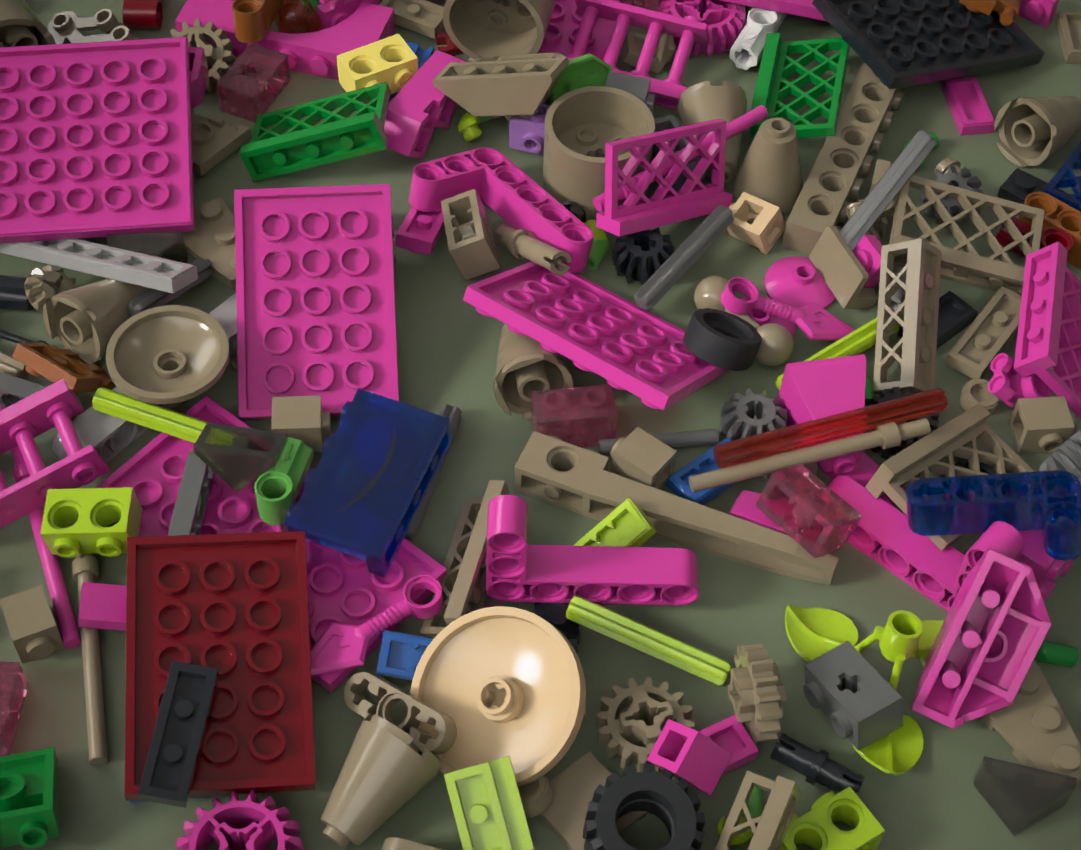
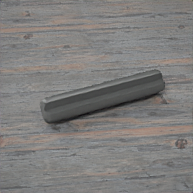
M200 257L191 262V265L197 267L198 279L174 294L149 289L133 299L127 306L130 311L129 316L132 317L150 308L168 305L213 275L214 271L210 267L212 262L209 259L204 260Z

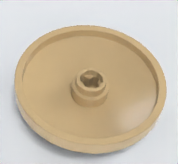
M494 606L475 610L459 617L446 626L432 640L421 656L410 690V694L447 714L456 724L457 737L451 749L443 754H433L443 766L440 770L442 773L510 755L518 787L533 782L545 775L564 757L579 732L586 705V684L583 668L577 653L568 639L555 626L538 615L527 610L507 606ZM421 722L418 728L431 734L432 739H437L439 732L436 731L435 726Z

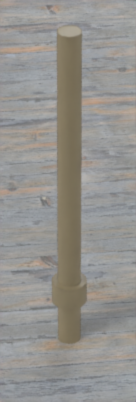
M927 418L899 425L895 422L878 425L875 431L689 476L691 491L694 493L879 446L884 450L900 446L903 440L930 434L931 428Z
M79 554L72 562L73 580L78 583L79 607L82 582L95 583L99 578L98 560L93 557V554ZM81 627L89 763L93 766H100L108 762L99 629Z

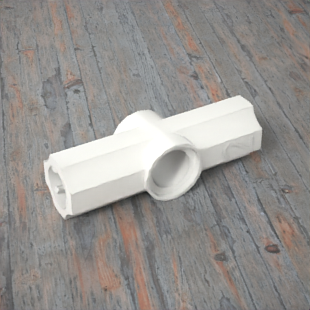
M752 8L748 12L747 23L731 47L729 58L734 61L737 68L748 70L752 66H757L763 55L767 33H776L787 14L759 8Z

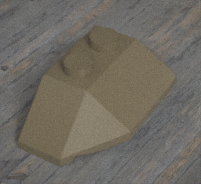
M556 52L494 56L474 59L465 63L460 61L450 62L432 82L434 87L473 116L500 118L505 115H519L520 117H529L536 114L540 106L549 98L568 66L569 60L566 55L563 56V54Z

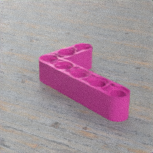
M482 147L420 163L413 168L409 204L416 210L423 212L442 209V200L475 189L480 199L514 229L532 232L536 239L569 253L572 262L569 263L562 260L563 264L570 266L567 272L579 273L586 269L594 237L592 230L501 152L492 148Z
M844 475L837 476L811 503V511L822 525L947 612H949L964 579L988 548L1019 561L1024 550L1025 542L1019 531L1006 522L996 521L966 552V555L951 545L941 551L908 516L880 497L876 499L864 486Z
M500 495L489 501L487 513L486 592L492 599L503 602L570 603L574 595H579L597 604L686 605L694 602L699 597L697 555L691 550L659 547L527 545V502L515 495Z

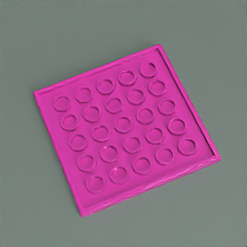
M188 37L0 47V244L195 231Z

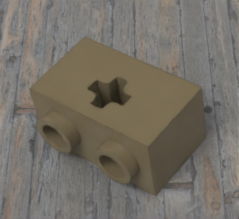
M472 189L442 200L441 206L449 252L465 281L499 269L491 220L476 190Z

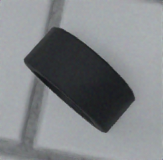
M710 308L698 309L693 313L683 337L684 345L695 356L711 365L734 371L747 370L752 365L762 343L761 335L751 324L733 314Z

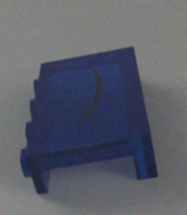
M359 388L352 402L347 401L343 406L340 414V424L335 434H330L326 438L322 448V458L316 469L312 468L308 472L304 481V492L298 503L294 502L287 511L285 526L288 532L305 531V539L363 559L367 562L370 573L385 578L453 440L450 419Z

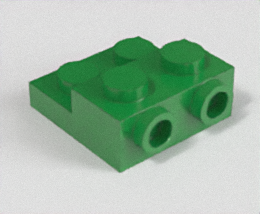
M55 747L0 756V848L22 845L25 848L34 849L43 846L48 839L60 837L61 804L57 793L58 759Z

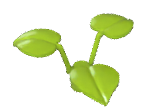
M791 604L787 605L785 611V628L788 639L795 651L807 662L846 641H849L861 653L875 641L879 640L882 655L887 660L894 662L889 684L895 690L897 689L904 661L910 657H921V663L924 666L926 657L944 622L943 620L921 621L919 617L909 611L898 610L890 614L885 627L877 625L871 635L856 645L859 638L858 630L853 621L840 612L819 607H797ZM903 715L902 727L859 751L854 745L853 748L864 760L888 774L901 775L910 771L917 764L923 751L924 738L918 723L912 717Z

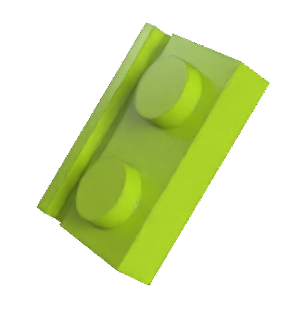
M510 755L444 773L463 850L534 849Z

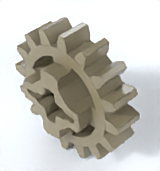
M195 19L194 27H189L184 21L182 22L183 30L181 32L173 28L170 32L174 38L188 37L189 47L204 48L209 70L206 89L212 93L213 83L217 82L223 86L225 82L221 76L224 73H233L227 64L236 61V57L231 52L234 45L229 38L227 39L228 35L222 28L217 29L212 21H209L205 27L200 19ZM207 39L214 41L217 48L209 45Z
M762 642L737 646V654L734 655L736 668L730 669L731 681L728 684L729 700L732 701L736 721L745 725V729L754 743L778 739L777 732H781L778 718L784 716L783 705L784 701H787L786 688L779 675L778 665L773 662V659H769L768 648H763Z
M649 676L646 677L644 685L640 686L637 685L633 678H628L626 690L615 684L612 686L611 698L603 697L601 699V712H597L596 727L600 728L598 729L597 740L600 744L608 743L606 749V756L608 758L615 757L618 754L622 756L621 768L624 769L631 762L637 763L638 772H642L644 764H652L647 761V758L668 719L694 729L695 722L690 721L692 715L691 705L681 706L683 700V693L681 691L675 692L672 695L668 693L669 682L664 681L657 688L653 686L652 678ZM628 706V711L620 713L621 710ZM654 766L657 772H662L660 768Z

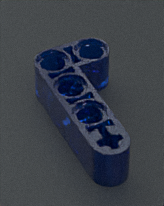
M1053 470L923 478L915 480L906 488L908 525L916 534L937 536L984 533L993 522L1002 521L1012 525L1018 531L1042 530L1044 549L1054 559L1068 561L1081 556V484L1078 477L1068 471Z

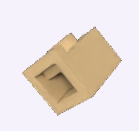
M743 192L736 203H732L729 206L733 212L734 221L727 227L728 233L734 238L759 248L761 253L767 255L785 230L786 225L781 209L776 205Z

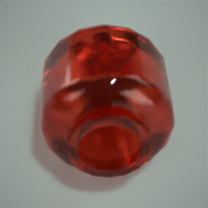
M284 0L275 17V24L280 33L298 34L321 30L319 14L309 0Z

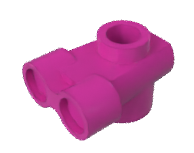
M1000 353L992 360L990 368L994 375L988 384V391L999 400L1004 401L1008 407L1014 408L1018 398L1051 396V389L1035 373L1023 378L1014 370L1015 360L1006 353Z

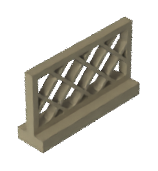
M912 175L897 194L889 244L915 240V238L901 235L903 223L913 218L924 234L917 239H927L930 244L942 251L940 277L996 292L1002 285L1022 296L1025 267L1015 265L1006 252L1017 245L1025 256L1039 250L1045 210ZM909 187L922 190L929 201L916 208L908 197ZM946 197L955 198L964 211L951 217L941 200ZM931 206L934 207L944 223L934 229L930 228L920 214ZM982 206L992 208L999 220L987 227L976 210ZM966 215L969 216L979 230L978 233L968 239L956 224V221ZM1017 215L1032 219L1031 231L1024 236L1011 220ZM1002 224L1014 239V242L1002 248L991 232ZM948 227L959 244L953 248L943 246L935 234ZM983 236L994 251V254L989 257L980 256L971 243ZM908 253L894 255L893 265L904 267L907 264Z
M980 402L883 462L865 487L876 499L886 494L941 551L1005 508L1015 495L1028 492L1034 488L1042 479L985 423L991 413ZM980 438L992 449V454L977 450L976 440ZM953 456L968 459L969 469L955 466ZM979 462L994 466L996 476L980 472ZM1005 469L1014 471L1024 482L1006 479ZM929 471L945 475L946 485L930 481ZM955 478L971 481L972 491L956 488ZM982 484L997 488L998 498L983 495ZM908 487L920 490L921 501L911 499L902 488ZM931 493L947 497L948 508L932 504ZM958 500L974 504L975 515L959 511ZM933 516L950 520L951 532L946 534L934 522Z

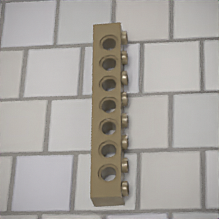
M863 62L840 109L836 135L827 136L786 221L782 247L810 255L827 226H835L838 232H840L842 229L839 226L840 222L846 224L848 221L845 207L852 204L850 202L851 199H858L864 179L860 178L861 176L868 177L874 161V156H871V154L879 153L884 139V134L881 132L889 131L894 117L892 109L898 111L904 95V90L901 89H908L909 86L889 89L880 81V78L871 68Z

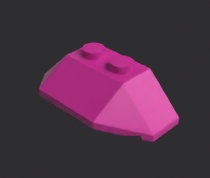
M991 548L985 551L964 579L926 657L911 704V710L953 729L963 725L964 722L982 717L1013 703L1051 626V621L1031 566Z

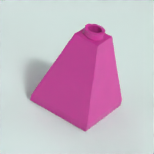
M865 354L786 364L778 394L780 407L787 409V428L806 447L863 434L867 362ZM862 451L817 463L824 472L834 471L837 475H846L857 469Z

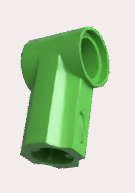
M288 437L285 441H279L266 472L259 476L255 482L254 489L260 518L267 524L277 526L286 524L292 520L296 513L295 501L314 458L313 449L305 445L302 440Z

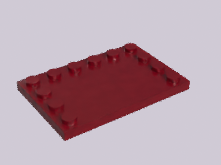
M305 531L127 537L124 789L126 801L139 800L138 790L172 661L217 668L219 675L189 797L231 795L232 791L238 794H250L252 790L254 793L315 790Z

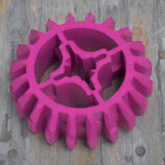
M662 0L658 12L681 18L693 16L708 25L709 39L707 44L694 41L691 53H694L695 57L698 54H705L710 58L712 53L722 56L724 50L730 51L747 22L745 19V6L717 0ZM673 36L676 49H678L681 38Z
M253 790L245 801H240L238 793L232 791L229 797L230 802L222 804L219 798L214 796L212 800L213 809L210 811L197 806L195 814L198 822L184 821L183 830L186 836L177 838L175 844L177 850H207L215 840L219 850H267V845L275 840L278 844L277 850H304L303 839L298 837L300 834L299 825L295 820L289 821V810L285 806L276 809L275 800L271 796L259 804L258 796Z

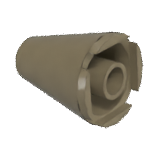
M722 80L723 86H711V81H704L690 86L679 97L677 110L683 126L714 119L726 120V124L746 114L747 98L745 90L740 85ZM743 132L726 141L724 183L735 176L738 171ZM710 166L704 172V177L708 180H711L712 168Z
M1075 96L1020 97L1007 102L998 111L994 123V131L998 129L1000 140L997 141L999 150L1007 160L1020 167L1037 166L1046 162L1081 129V99Z
M771 118L765 120L756 133L734 177L732 194L738 200L741 194L746 192L780 207L781 212H785L784 216H787L791 213L803 188L797 132L791 122L783 118Z
M107 278L56 293L43 306V320L51 339L58 336L65 346L62 349H70L80 356L79 360L87 365H91L103 358L113 333L122 323L130 318V311L127 308L128 303L151 288Z
M504 324L501 330L494 380V394L497 404L505 413L511 416V412L520 414L526 420L545 418L559 411L565 405L564 399L569 392L572 394L574 388L569 367L559 353H552L543 349L540 346V342L527 335L516 334L509 330L507 324Z
M370 713L367 714L361 723L320 818L326 825L322 833L343 849L349 843L359 847L438 775L443 768L441 762L427 748L420 756V749L412 743L414 738L393 723L374 714L372 717Z

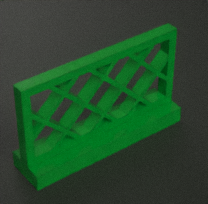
M780 32L767 33L751 110L762 105L767 109L768 117L749 128L752 141L761 124L771 118L785 119L788 117L793 121L791 123L796 128L797 138L836 135L850 52V45L842 37L782 42ZM840 50L830 58L823 55L828 51ZM791 53H805V55L797 60L789 57ZM814 60L820 63L811 70L804 67ZM828 70L835 73L827 80L819 77ZM795 72L801 75L791 83L786 80L787 77ZM810 82L816 85V87L806 93L800 90V88ZM825 92L831 95L830 98L822 103L815 100ZM791 94L797 98L788 105L780 102ZM805 105L812 108L802 116L796 113L797 110ZM821 115L828 119V123H810Z
M385 82L257 115L251 141L248 144L241 145L239 152L253 182L387 149L388 139L384 133V125L391 92L388 83ZM355 110L357 111V112H356L354 115H352L350 118H346V117H348L351 113H353ZM322 119H325V120L322 121L320 124H318L317 126L314 127V125L317 124L319 121H321ZM275 124L270 129H267V126ZM292 127V128H291L289 131H287L285 134L281 135V134H282L284 131H286L288 128Z

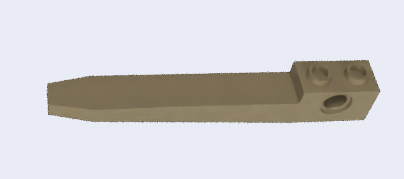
M533 431L514 466V491L579 515L602 521L630 497L636 501L657 530L651 537L788 578L830 585L839 558L792 536L608 472L609 457L601 455L593 449H584L564 442L556 436H547Z

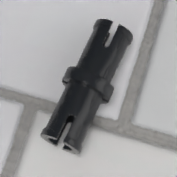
M781 734L779 737L780 742L776 743L770 759L776 760L806 776L805 782L813 786L817 782L836 793H840L849 786L855 793L859 791L865 775L859 774L830 759V753L823 749L817 752L792 739L787 734Z

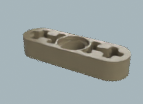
M359 672L347 681L344 688L345 703L349 709L365 718L369 713L373 717L375 714L394 724L392 710L398 702L404 700L408 707L407 717L401 724L396 726L414 738L412 743L420 751H425L427 748L432 754L439 755L446 753L454 745L457 737V728L454 720L447 714L377 675ZM367 687L369 692L382 697L379 703L366 700V697L362 695L363 689ZM421 722L435 726L434 728L439 732L436 740L432 739L431 734L418 728Z

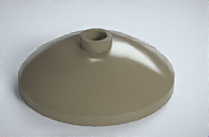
M182 305L158 306L137 313L116 329L107 345L106 365L113 383L126 395L136 400L153 404L177 403L204 393L221 378L229 361V342L221 324L208 313Z

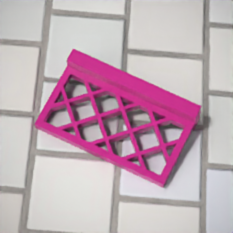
M714 119L605 143V211L596 213V227L620 237L711 214L720 205L729 208L732 204V194L724 192L727 121ZM713 131V142L706 151L701 143L707 134ZM684 137L689 144L680 157H678L673 152V149L679 140ZM653 144H657L661 150L650 164L644 156ZM628 150L632 157L621 171L618 168V152ZM697 151L702 158L692 172L686 165ZM669 157L674 165L667 176L663 178L658 171ZM640 163L646 171L637 185H635L629 178ZM708 166L712 168L711 183L703 185L700 178ZM682 172L688 179L682 188L676 192L672 185ZM654 178L660 186L651 198H647L643 193ZM626 185L631 193L623 205L618 206V194Z
M1058 241L1026 255L1014 370L1023 378L1035 373L1057 396H1065L1068 407L1081 418V281L1067 268L1068 250Z

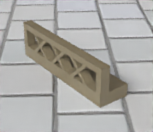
M922 238L883 245L881 249L873 392L880 394V391L884 389L891 393L892 387H900V392H903L907 387L913 389L912 395L914 396L921 392L926 395L925 398L934 397L942 251ZM908 253L907 264L897 275L893 271L894 255ZM902 287L905 290V300L895 311L891 307V297ZM899 323L903 327V337L892 347L889 344V334ZM897 360L901 364L900 380L886 382L887 370Z
M489 480L484 497H466L443 564L447 568V575L440 582L443 606L435 616L424 620L420 632L422 637L434 639L445 628L437 627L441 617L444 618L448 626L459 617L484 607L487 598L488 504L494 497L511 495L505 480ZM475 511H479V512H478V515H477V518H476V521H475V524L473 525V524H472V520H473ZM466 548L464 557H463V559H462V558H461L462 550ZM455 581L452 593H450V585Z
M747 770L715 850H730L729 846L733 837L748 830L753 832L748 850H779L801 796L796 782L779 775L776 781H773ZM754 786L771 793L762 815L753 819L747 802ZM744 812L748 821L738 825Z

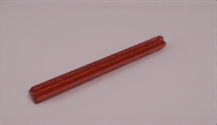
M936 388L729 441L715 446L713 449L715 462L719 468H726L873 430L877 426L886 423H900L944 411L948 407V399L943 389Z

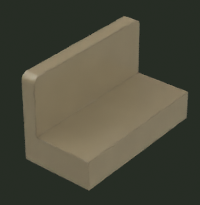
M827 226L810 253L809 259L843 309L872 308L879 296L874 288H864L869 278L868 273L836 227Z

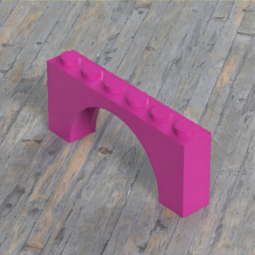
M187 0L175 19V26L178 32L183 30L182 22L184 21L189 27H194L195 19H200L204 27L209 21H212L217 29L222 28L228 35L227 39L229 38L234 45L231 52L236 59L339 80L337 55L395 35L394 8L364 2L360 4L351 16L330 28L298 34L269 30L263 40L255 43L240 42L235 36L232 3L234 0ZM207 39L209 45L217 48L214 41Z

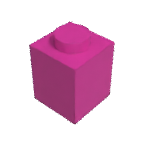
M668 719L647 761L663 771L665 768L673 772V777L678 781L683 778L690 787L711 796L732 754L700 732Z

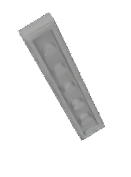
M80 239L0 244V253L173 294L198 279L197 267L194 265Z

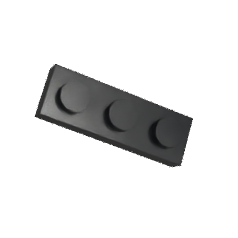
M172 661L138 790L139 800L186 808L219 676L217 668Z

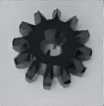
M658 227L653 230H644L618 236L615 247L612 250V260L617 276H626L628 284L640 281L641 285H643L675 251L670 235H661Z

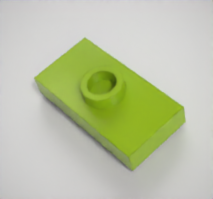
M628 497L573 546L640 547L657 530L636 501Z

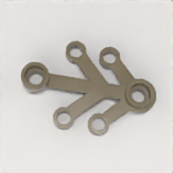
M108 8L97 11L94 17L79 18L72 11L60 12L52 18L48 25V31L52 34L56 44L134 40V36L126 26L115 27L117 25V18ZM100 29L102 32L111 31L110 34L88 36L81 34L82 31Z

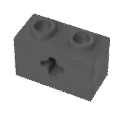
M849 641L804 664L805 685H803V692L807 701L813 708H820L829 718L837 735L841 738L846 737L858 751L903 726V697Z

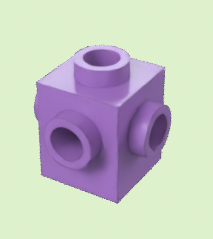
M542 104L539 111L529 117L512 115L509 122V148L544 156L545 117L550 107L549 105Z

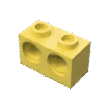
M399 33L336 56L339 83L346 92L387 82L391 95L399 92L418 71V57Z

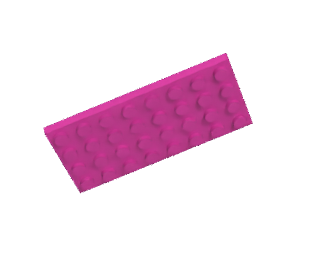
M207 396L202 398L184 414L246 434L249 443L243 457L238 458L165 433H160L96 487H133L142 507L138 537L168 536L189 451L213 452L215 459L214 477L200 535L305 531L310 649L331 622L361 625L404 599L403 588L412 577L429 575L433 576L440 583L447 575V568L358 504L354 503L337 513L352 500L310 470H308L296 498V513L292 520L279 526L265 523L260 518L254 487L258 477L266 472L277 446ZM420 589L412 595L411 600L421 605L433 592L428 589ZM408 617L393 624L386 631H395ZM384 631L369 641L365 659L382 643ZM357 667L311 676V678L332 693Z

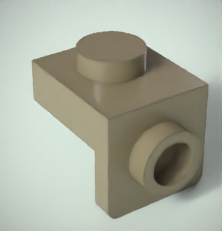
M627 30L622 45L623 62L634 67L637 66L646 39L645 35ZM661 33L649 71L659 74L664 65L672 61L676 52V44L672 35Z

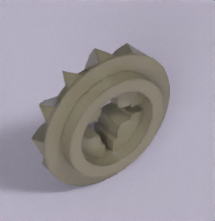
M50 265L42 269L35 268L26 278L25 293L31 305L43 314L44 304L54 295L52 286L59 289L58 293L76 288V278L65 276L63 268L58 271H54Z

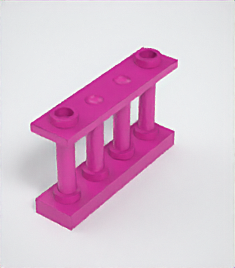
M575 0L579 13H583V17L571 54L566 55L568 60L585 55L597 17L615 21L616 23L603 61L612 66L614 73L650 78V93L656 95L654 105L677 110L679 97L687 89L681 81L694 41L707 44L709 39L708 25L693 16L681 18L612 0ZM629 25L648 29L636 69L631 71V73L618 70L616 67ZM661 33L681 38L669 77L664 79V81L653 79L648 75Z
M64 378L0 411V455L19 446L30 474L24 480L7 487L0 468V529L43 507L46 503L48 489H76L93 482L96 478L110 471L108 464L92 444L85 448L81 444L71 418L84 412V408L80 399ZM56 427L68 456L45 467L34 437Z

